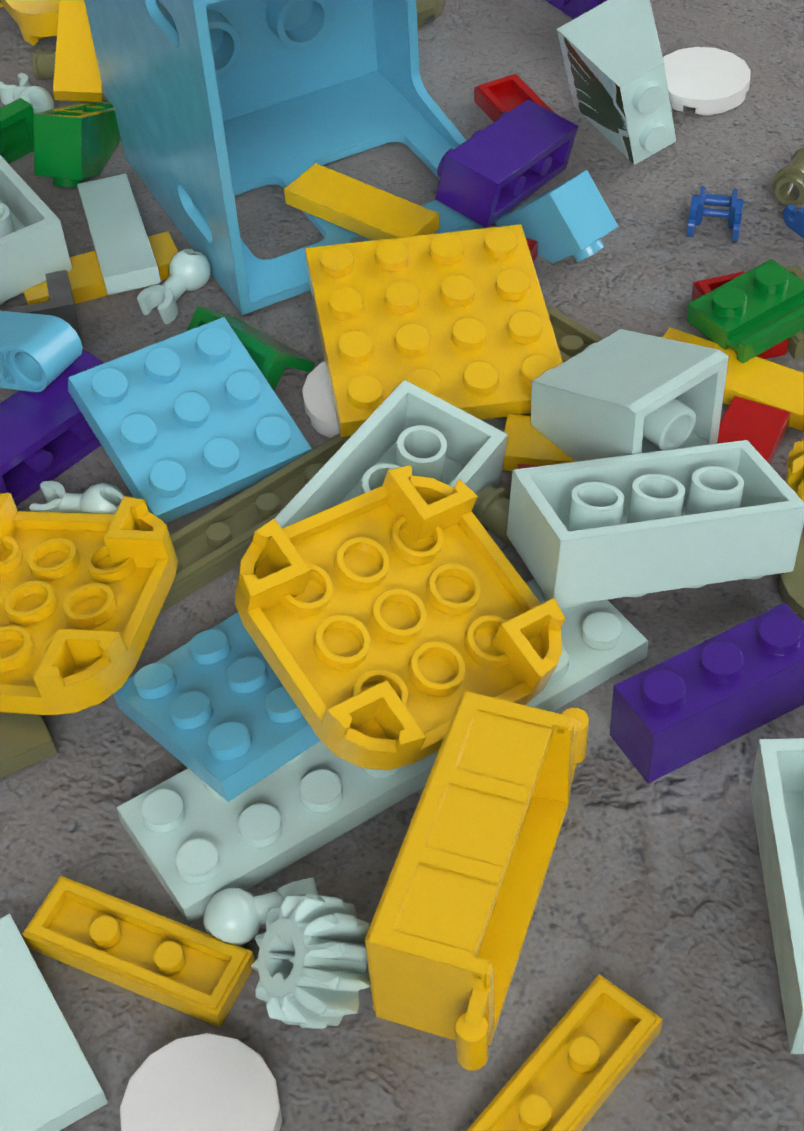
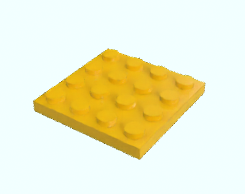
M522 224L305 248V265L340 437L352 436L403 380L414 384L480 420L507 417L508 414H531L532 381L545 371L563 363Z

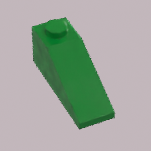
M84 102L34 113V176L52 177L53 185L77 187V184L83 183L84 179L101 174L121 140L115 108L112 103Z

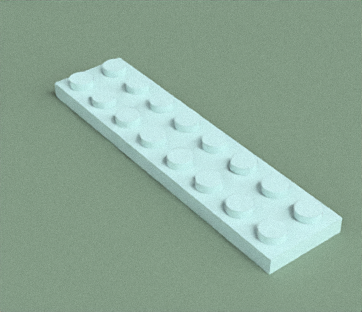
M535 579L526 583L541 604L548 601ZM608 600L588 602L580 606L560 607L566 620L561 627L562 653L558 660V665L544 690L526 706L554 712L647 657L648 640ZM319 741L229 802L187 768L116 808L123 827L187 924H190L204 916L206 906L218 892L226 888H239L247 891L425 787L438 751L410 765L393 770L360 768L341 759L322 741Z

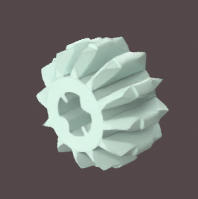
M303 893L299 896H286L280 908L268 909L266 915L267 930L264 934L255 936L260 949L258 959L251 965V968L259 972L260 979L255 990L256 998L267 1002L266 1007L269 1018L282 1020L285 1024L300 1025L301 1028L325 1029L327 1026H339L344 1015L358 1013L360 1005L358 991L371 987V983L366 975L368 961L365 947V937L369 930V923L357 918L355 905L345 903L336 897Z

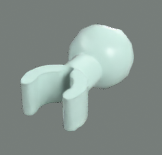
M19 73L17 75L20 86L5 85L3 82H0V99L3 104L7 105L22 98L32 105L34 113L54 109V100L50 93L43 87L31 86L29 77L26 74Z
M184 249L178 252L169 264V278L162 285L149 286L139 293L137 300L144 315H148L154 307L158 306L160 316L165 325L175 320L178 315L176 301L186 290L196 291L205 286L211 276L209 260L201 252H195L192 249Z
M44 481L40 484V488L47 503H33L29 508L31 512L115 514L125 495L117 486L105 482L90 486L82 494L66 493L64 486L59 482Z
M314 878L298 880L280 887L276 892L255 897L248 891L239 888H226L215 894L206 906L203 916V925L206 932L223 942L241 946L249 942L258 933L261 925L266 924L268 909L280 908L286 896H299L303 893L318 895Z

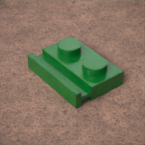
M770 259L688 303L687 322L724 350L730 347L738 352L737 360L745 363L804 329V281L773 259Z

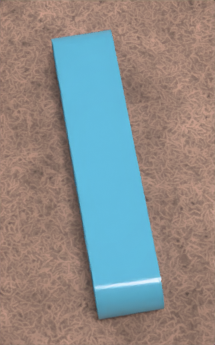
M0 311V388L29 392L43 391L82 354L83 347L77 332L69 323L53 315Z

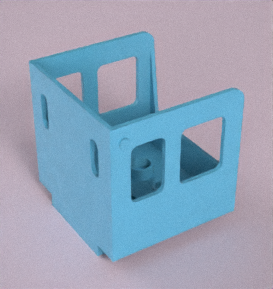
M84 0L103 92L115 108L124 157L195 252H201L207 257L211 265V275L241 315L310 291L305 265V248L350 243L351 238L361 235L304 212L324 236V239L318 243L273 259H259L252 254L241 240L234 196L265 185H278L284 189L315 163L323 166L390 142H401L407 145L440 180V177L437 176V168L444 154L449 149H455L467 141L427 93L422 83L419 67L416 0ZM437 200L421 205L439 213L440 228L434 234L473 230L483 227ZM507 212L505 215H503V216H502L501 218H499L498 220H500V219H502L503 217H505L509 212ZM362 236V238L364 239V241H372V240H370V239L365 238V237Z

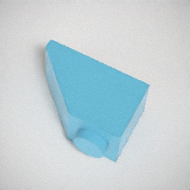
M587 170L530 200L495 222L497 227L522 224L525 237L538 241V255L552 264L573 255L577 263L585 260L603 249L605 246L600 238L618 227Z

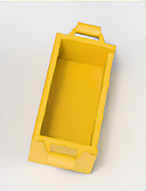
M465 691L464 695H460L365 937L373 1010L376 1012V1017L455 1040L457 1061L466 1070H479L488 1061V1045L492 1043L570 803L571 786L577 763L582 762L587 755L589 717L584 710L579 708H569L563 711L562 714L468 691Z

